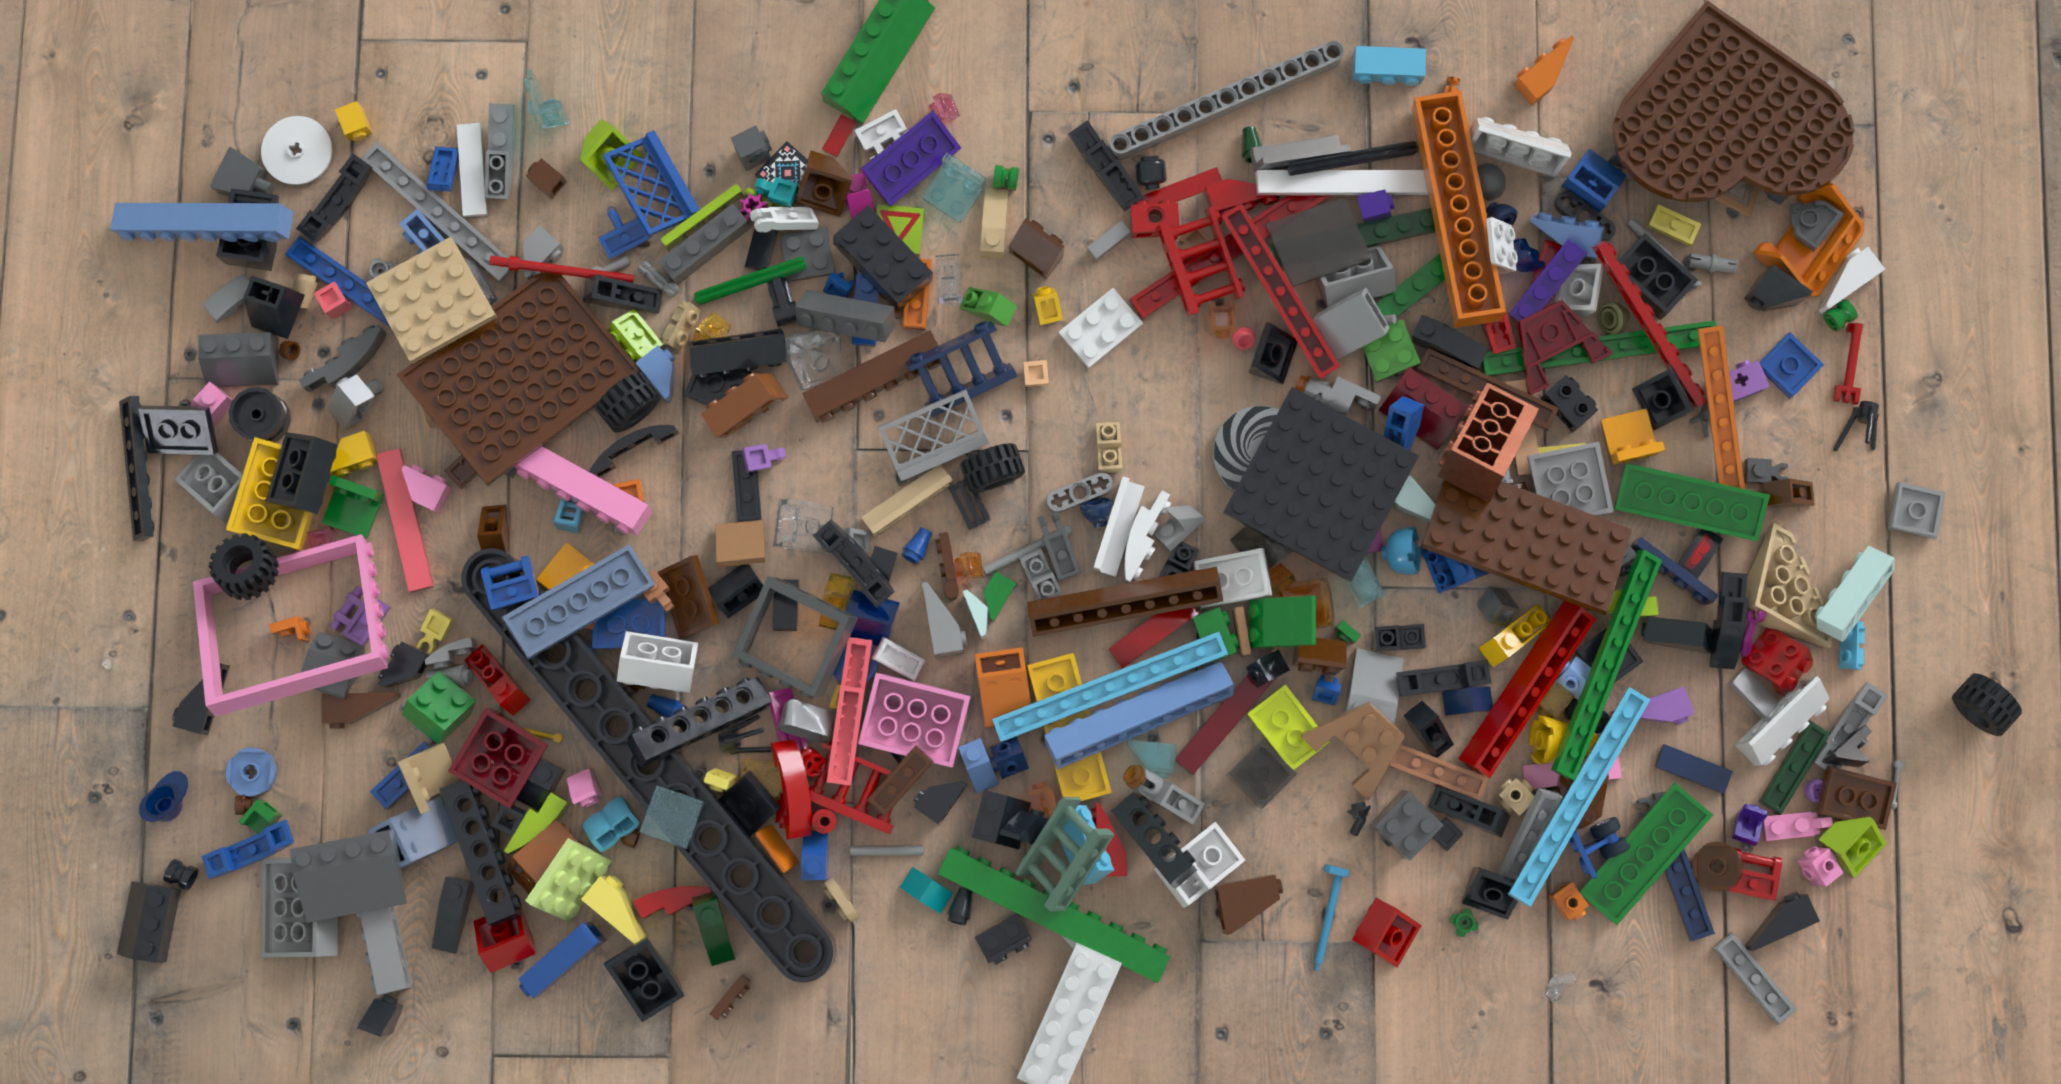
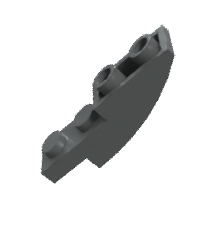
M373 325L365 328L362 331L363 334L356 338L350 337L345 339L341 346L336 348L340 357L330 358L321 368L311 369L304 373V377L299 379L301 386L308 392L326 383L336 389V384L341 379L353 377L371 360L386 336L385 330L379 325Z

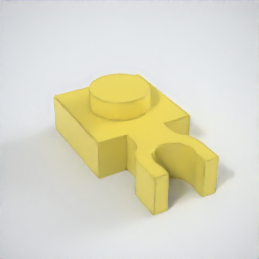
M434 608L430 609L420 629L426 635L418 642L417 648H423L425 642H428L430 648L427 653H434L437 647L436 640H445L454 619Z

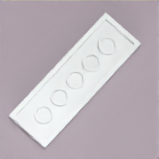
M1076 943L1017 1079L1028 1084L1069 1083L1120 969L1121 962Z

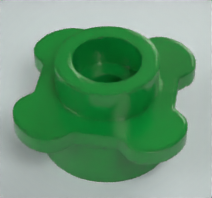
M1468 908L1463 909L1457 915L1452 914L1450 916V923L1454 924L1456 934L1459 937H1464L1467 932L1478 929V922L1475 921L1472 911Z

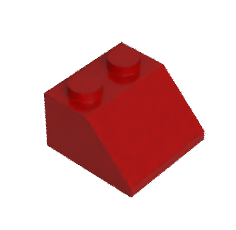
M1375 898L1360 926L1356 929L1352 940L1398 968L1422 925L1399 909Z
M520 908L522 916L496 927L488 925L485 916L473 921L478 955L490 973L536 954L533 935L522 908Z

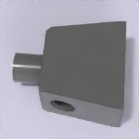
M232 147L228 148L210 184V187L215 192L230 196L231 188L271 194L273 190V184L265 181L267 172Z

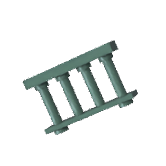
M1063 797L1057 803L1055 811L1026 856L1021 859L1020 865L1015 872L1017 876H1034L1049 892V898L1044 906L1050 912L1066 911L1114 837L1110 829H1093L1077 813L1076 808L1081 802L1079 797ZM1069 819L1086 835V841L1081 848L1063 830ZM1057 838L1074 855V859L1069 867L1051 849ZM1045 857L1062 874L1057 886L1039 868Z

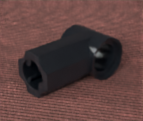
M778 277L767 282L774 305L772 309L777 326L781 327L797 322L796 302L793 301L787 277Z

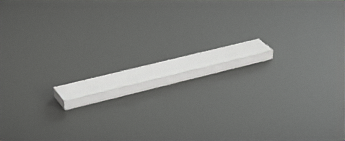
M1257 170L1255 173L1257 195H1365L1384 189L1387 195H1428L1424 170H1323L1290 176L1288 170Z

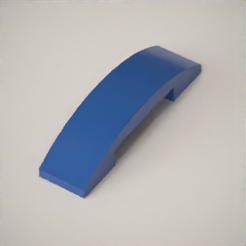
M282 820L264 828L263 832L243 841L205 854L201 857L208 879L237 871L266 859L292 845L294 839L288 821Z

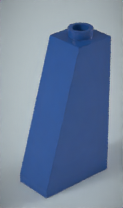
M592 921L582 923L518 978L521 983L519 985L520 989L527 997L530 995L532 998L540 996L607 940Z

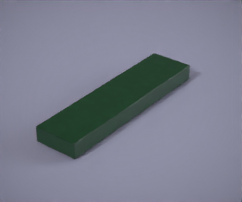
M1810 720L1808 721L1810 724L1800 732L1758 801L1778 815H1782L1831 734Z

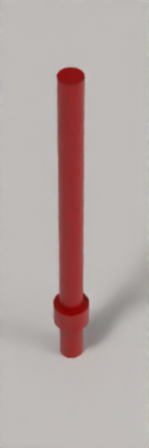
M490 256L489 265L508 267V270L512 271L523 269L583 278L596 274L630 283L634 282V275L520 260V257L510 256V258Z

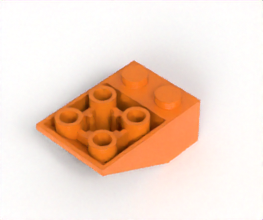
M1023 647L975 654L985 728L995 727L992 719L1031 704Z

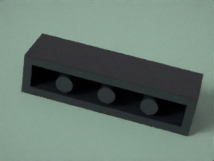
M781 328L687 342L690 369L692 374L697 375V377H708L714 372L730 374L735 372V369L741 368L756 370L759 368L758 366L762 365L777 367L781 366L782 362H788L785 334Z

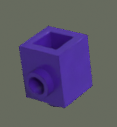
M1385 189L1357 196L1364 223L1392 217L1391 209H1395L1392 195L1387 196Z

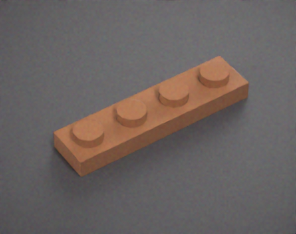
M1400 744L1389 766L1477 800H1481L1489 779Z

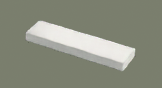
M481 123L457 125L463 217L488 216L487 198H485Z

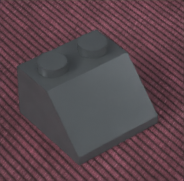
M318 632L308 648L301 672L365 655V646ZM357 677L315 688L314 690L345 699Z

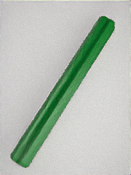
M797 257L705 288L694 293L695 301L698 305H702L767 283L772 279L803 271L807 268L806 262L803 257Z

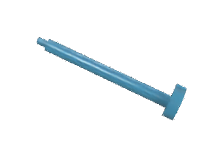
M1325 864L1324 871L1335 875L1314 959V970L1319 971L1320 964L1323 962L1343 876L1349 877L1350 873L1348 869Z

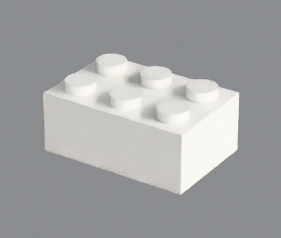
M626 631L619 660L617 682H623L627 685L648 686L653 689H668L678 693H690L698 642Z

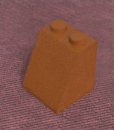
M556 819L512 856L506 871L510 872L511 876L528 895L566 840L569 838L577 842L571 835L570 828L564 823L561 824ZM578 841V842H577V843H579V844L585 846V844H584L583 842H581V841Z

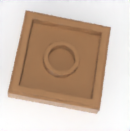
M763 520L715 525L717 567L766 562Z

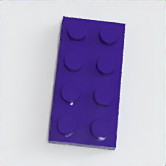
M930 111L861 167L860 170L889 207L947 161L961 147L936 113Z

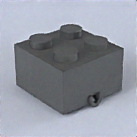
M1402 790L1370 824L1383 838L1382 841L1388 847L1391 846L1404 859L1410 861L1444 826L1417 798L1406 790Z

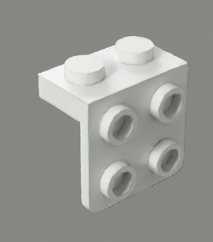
M1493 217L1487 218L1491 263L1497 266L1499 275L1515 272L1518 258L1514 250L1513 240L1515 239V232L1512 225Z

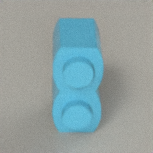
M620 796L611 800L602 811L591 815L582 826L591 843L600 852H603L615 845L620 837L626 836L635 830L640 822L628 802Z

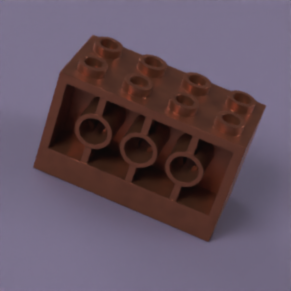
M1487 383L1483 391L1477 390L1472 400L1473 403L1468 407L1454 436L1450 440L1438 466L1442 467L1438 477L1490 503L1539 408Z

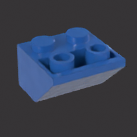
M1588 149L1561 186L1601 212L1617 192L1627 175L1594 151Z
M1424 548L1421 549L1438 593L1490 574Z

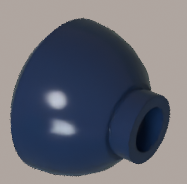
M1493 202L1486 208L1487 218L1493 217L1510 225H1513L1517 219V210L1508 204Z
M1109 498L1092 499L1084 502L1080 510L1084 518L1093 523L1095 528L1103 527L1108 524L1107 520L1113 508V501Z

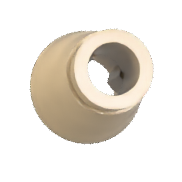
M297 273V277L294 279V290L305 295L300 308L309 309L313 293H315L318 284L316 276Z

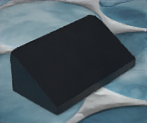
M754 228L745 263L746 268L762 270L770 266L779 230L772 229L769 232H758Z

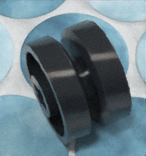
M259 387L247 388L238 393L232 400L228 411L229 422L234 431L253 442L255 437L274 443L285 435L291 422L290 410L287 404L269 390Z

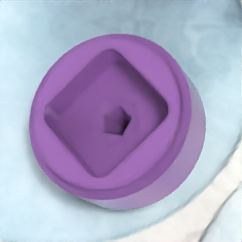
M1814 778L1807 782L1805 795L1811 802L1818 803L1823 779Z

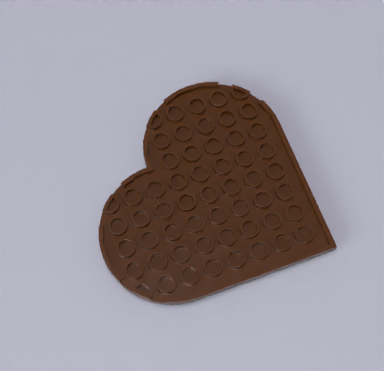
M1707 0L1624 97L1614 118L1612 136L1619 161L1627 173L1642 187L1666 199L1680 202H1701L1717 198L1729 192L1741 180L1759 190L1778 195H1800L1821 189L1833 181L1849 161L1854 148L1853 133L1855 130L1851 114L1848 115L1843 106V99L1829 84Z

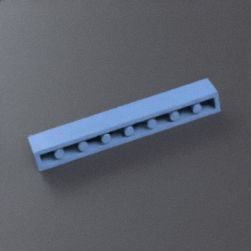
M115 203L110 230L119 234V238L133 241L134 238H141L147 241H154L155 238H161L166 241H175V238L195 241L196 238H202L212 242L216 241V239H224L231 242H236L237 239H244L250 242L265 239L270 242H278L279 239H289L294 212L281 203Z
M1221 661L1215 664L1209 663L1194 673H1185L1175 681L1164 682L1156 689L1142 691L1132 699L1121 700L1113 707L1099 709L1089 717L1084 719L1078 718L1072 721L1070 725L1050 730L1048 734L1044 735L1045 746L1058 770L1234 695V684Z

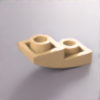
M1120 422L1096 423L1099 473H1122Z

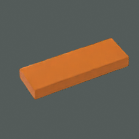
M920 259L931 270L932 260ZM930 284L904 306L902 329L926 330Z

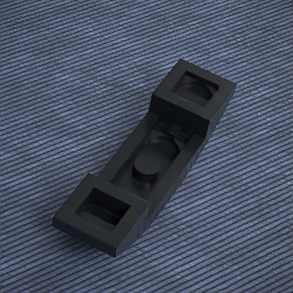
M352 153L339 170V173H341L339 178L315 210H309L296 229L315 243L322 239L354 202L373 167Z
M656 425L634 431L610 445L598 457L589 472L600 477L616 468L612 459L651 438H654L659 445L678 435L679 432L674 425Z
M829 520L813 535L828 554L832 553L862 587L861 591L876 608L895 592L868 554L833 520Z
M1488 660L1396 672L1399 697L1492 684Z

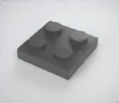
M827 227L780 235L784 261L803 257L807 266L803 271L788 275V282L829 276L834 272Z

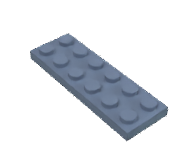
M629 544L504 615L502 620L529 660L655 587V583Z

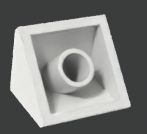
M1579 264L1556 292L1555 302L1563 300L1577 316L1589 318L1597 309L1604 269L1603 265Z

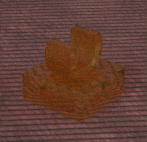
M960 553V558L954 560V563H961L962 571L956 572L957 576L968 578L984 576L981 553Z

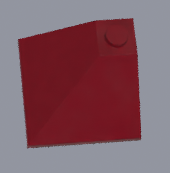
M485 708L448 772L511 809L548 744L497 710Z

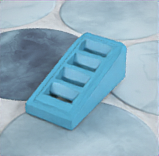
M561 499L553 521L555 527L560 530L579 533L584 511L579 509L576 503L566 502ZM566 508L576 510V514L567 512Z

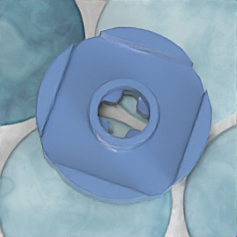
M251 747L238 751L239 753L229 760L226 767V779L238 794H245V796L251 797L259 796L272 789L277 777V766L271 754L262 749ZM251 765H254V768L257 770V775H254L253 779H250V775L246 774V770H249Z

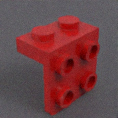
M1767 627L1752 645L1750 654L1742 658V663L1750 670L1772 682L1776 692L1785 697L1788 692L1796 688L1801 675L1811 669L1813 658L1809 648L1779 630Z

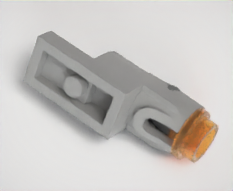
M1301 375L1295 389L1343 415H1346L1353 400L1357 401L1356 404L1364 409H1370V407L1374 409L1381 398L1380 395L1338 376L1331 387L1329 382L1317 380L1308 375L1307 377Z
M1131 765L1124 773L1123 779L1129 788L1194 825L1205 803L1140 765Z

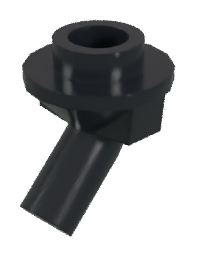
M1365 802L1351 804L1350 810H1347V813L1353 816V819H1356L1349 831L1352 835H1359L1366 822V816H1368L1371 805L1366 806Z

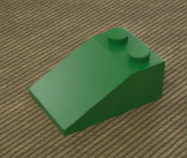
M1316 596L1250 600L1248 609L1250 617L1248 633L1250 648L1275 650L1316 645Z

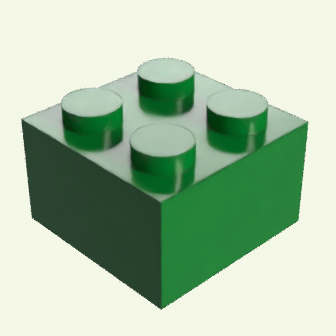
M438 671L406 700L402 716L437 744H440L471 715L476 700Z

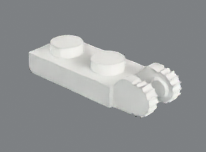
M768 207L755 209L750 213V218L755 222L754 227L758 232H769L772 229L811 230L817 229L819 225L813 209L809 207Z

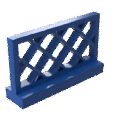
M655 130L646 133L645 137L603 154L602 158L648 237L684 222L700 210ZM642 146L647 154L646 158L642 159L631 155L633 149ZM620 156L627 159L625 167L622 168L614 165L611 158ZM630 160L643 164L640 174L627 169ZM645 166L656 169L658 173L657 179L643 175ZM625 174L638 179L636 188L625 184L623 181ZM641 180L654 184L652 194L638 189ZM657 186L668 190V199L654 195ZM636 194L650 199L647 208L637 205L635 202ZM652 200L666 204L663 214L650 209ZM668 206L678 208L681 216L674 218L666 215ZM648 214L660 218V225L650 228L646 221Z

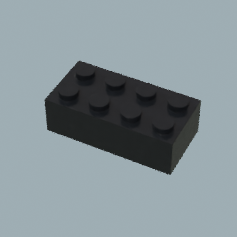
M869 205L833 235V245L889 304L894 306L897 312L932 282L933 272Z

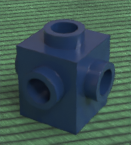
M1017 737L990 747L993 757L989 758L994 771L999 770L1002 779L1029 769Z

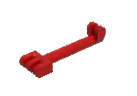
M1848 323L1846 326V333L1852 334L1844 384L1835 385L1833 401L1835 402L1840 401L1841 393H1843V403H1849L1851 395L1852 404L1858 405L1860 400L1861 388L1853 387L1864 327L1861 323Z

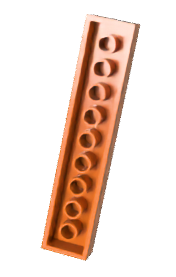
M1462 91L1415 97L1412 105V114L1454 328L1502 321L1506 309L1498 269L1490 260L1486 223L1487 215Z

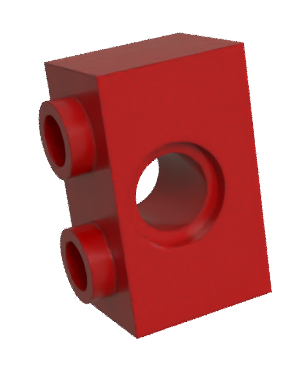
M1162 200L1158 204L1138 201L1135 205H1131V238L1159 237L1156 227L1165 222H1169L1170 227H1178V203H1173L1171 200ZM1151 214H1157L1161 220L1153 223L1148 217Z

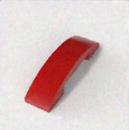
M1196 607L1156 614L1108 650L1123 669L1175 630L1192 620V617L1199 615L1200 612Z
M792 739L770 743L774 767H779L787 814L783 815L786 838L788 840L810 836L812 812L809 785L796 741Z

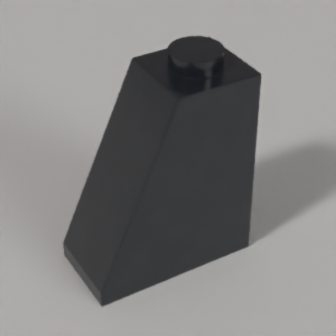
M1647 616V621L1642 624L1641 636L1644 637L1648 644L1710 654L1713 629L1703 622Z

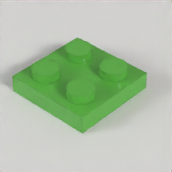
M1403 319L1397 321L1396 324H1390L1386 335L1363 346L1377 382L1407 370L1408 367L1412 368L1422 364Z

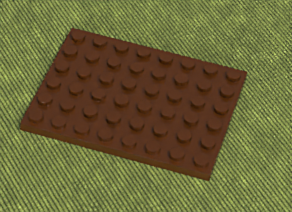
M545 272L536 274L492 306L497 316L496 319L416 363L409 365L397 374L399 380L487 486L596 407L600 398L617 382L631 374L641 372L637 364L560 274Z

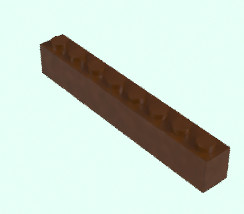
M1211 567L1027 602L1032 635L1036 637L1224 601L1217 567Z

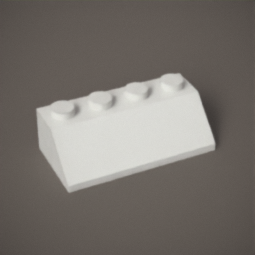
M1818 676L1802 679L1793 691L1788 692L1766 718L1759 720L1735 744L1737 749L1754 766H1766L1776 757L1774 753L1779 748L1784 749L1792 742L1791 736L1795 732H1802L1810 724L1808 720L1813 715L1818 716L1826 709L1825 703L1830 698L1821 679Z

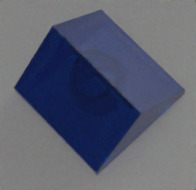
M854 589L846 612L858 617L850 637L872 640V645L875 646L879 645L883 637L890 640L900 602L886 599L876 608L862 591Z

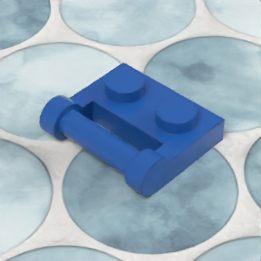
M529 555L521 557V560L494 568L485 567L481 569V575L492 611L533 600L540 596ZM524 569L525 575L493 584L492 580L494 577Z

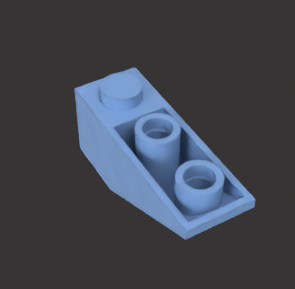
M1538 212V215L1532 216L1530 222L1562 246L1570 239L1587 252L1586 256L1597 258L1592 246L1602 242L1604 226L1599 225L1598 221L1585 220V223L1575 221L1576 218L1570 216H1561V219L1553 218L1552 214L1546 212Z

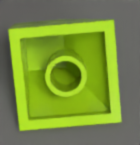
M600 119L585 136L580 160L613 191L618 184L602 158L603 154L627 145L630 142L613 125ZM636 148L633 149L631 155L639 158L643 156ZM620 156L611 158L614 165L622 168L625 167L627 159ZM630 160L627 169L631 170L637 162Z
M1871 817L1835 822L1823 832L1819 839L1822 847L1829 848L1836 855L1837 863L1854 879L1887 844L1874 819Z

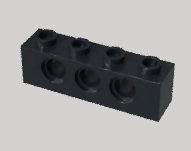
M1133 792L1111 811L1168 883L1176 889L1198 870L1193 864L1196 860L1188 850L1184 852L1178 846L1181 841L1172 831L1168 833L1164 829L1166 822L1158 813L1152 814L1149 810L1152 806L1144 796L1138 797ZM1145 815V823L1138 826V818ZM1155 834H1161L1160 841L1152 844V837ZM1170 852H1175V859L1172 862H1166L1167 855Z

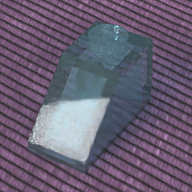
M1136 740L1127 741V747L1148 771L1161 778H1168L1169 774H1174L1177 744Z

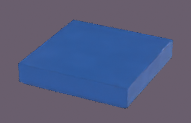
M1791 332L1787 333L1760 361L1765 376L1789 399L1824 366Z

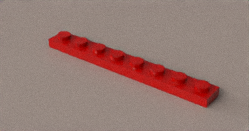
M1606 241L1598 242L1592 246L1593 251L1667 369L1673 368L1692 406L1699 407L1706 403L1703 398L1705 395L1703 389L1698 383L1695 384L1690 377L1692 375L1690 368L1685 363L1682 364L1678 358L1680 355L1678 349L1673 343L1670 344L1665 337L1667 336L1665 328L1660 323L1657 324L1653 318L1655 315L1653 309L1648 303L1645 304L1640 297L1642 295L1640 288L1635 283L1632 284L1628 278L1630 275L1628 269L1623 263L1620 264L1615 257L1617 255L1615 248L1610 243L1607 244Z

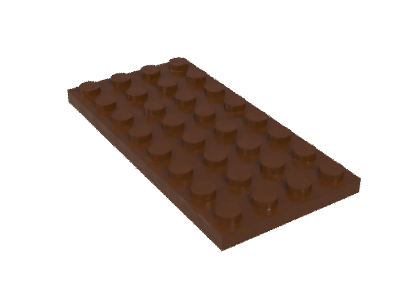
M1443 479L1421 548L1606 615L1610 607L1632 529L1502 481L1489 503Z

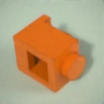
M1567 881L1548 896L1565 920L1573 918L1576 921L1587 913L1585 908L1589 905L1572 881ZM1571 898H1574L1576 901L1574 907H1570L1568 904Z

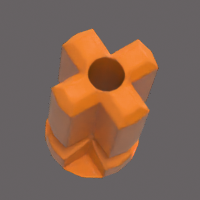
M1447 77L1446 82L1449 85L1445 86L1444 93L1458 91L1459 89L1455 85H1459L1461 80L1456 77Z

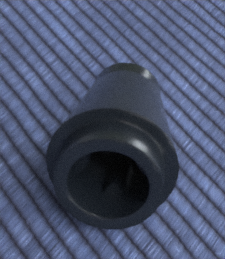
M965 888L958 889L947 912L949 922L963 926L967 925V921L971 918L973 891Z

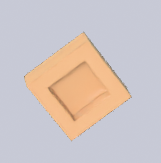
M1047 360L1023 362L1025 387L1049 385Z

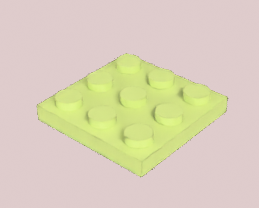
M568 838L525 901L535 908L571 922L584 903L581 900L596 880L606 873L612 861L606 856Z

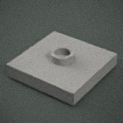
M1897 482L1887 529L1929 539H1937L1946 492Z

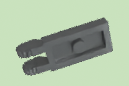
M1057 511L1051 512V517L1057 528L1056 531L1049 533L1043 516L1037 517L1057 580L1061 581L1080 574L1081 571L1066 529L1063 528Z

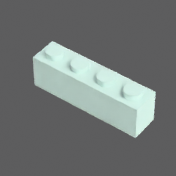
M1869 545L1863 553L1860 552L1855 558L1853 568L1847 570L1842 576L1840 586L1831 591L1827 604L1821 606L1816 612L1817 629L1844 642L1895 571V558Z

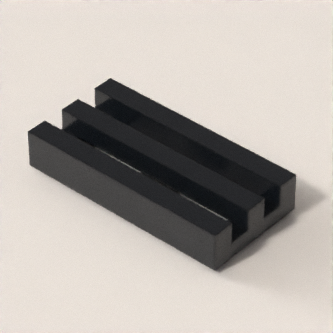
M963 480L949 486L948 489L968 529L971 530L991 519L978 493L972 492L984 517L982 519L979 518L964 488L967 485L966 481ZM960 489L976 522L971 524L955 490Z

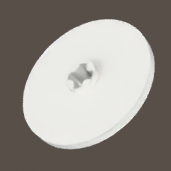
M291 116L275 123L267 131L261 146V157L267 171L275 179L288 185H305L317 180L329 167L333 154L332 141L328 132L317 121L304 116ZM299 146L302 152L295 155L292 149H297Z

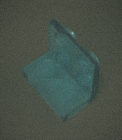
M531 69L526 70L527 78H524L526 92H529L531 100L528 101V108L535 122H539L543 129L570 124L569 114L562 102L556 99H549L543 102L539 81Z
M946 153L942 159V168L924 192L922 198L961 223L987 186L986 177Z

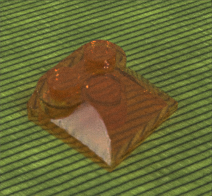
M1327 578L1278 585L1280 597L1316 596V628L1333 626L1335 615L1332 592Z

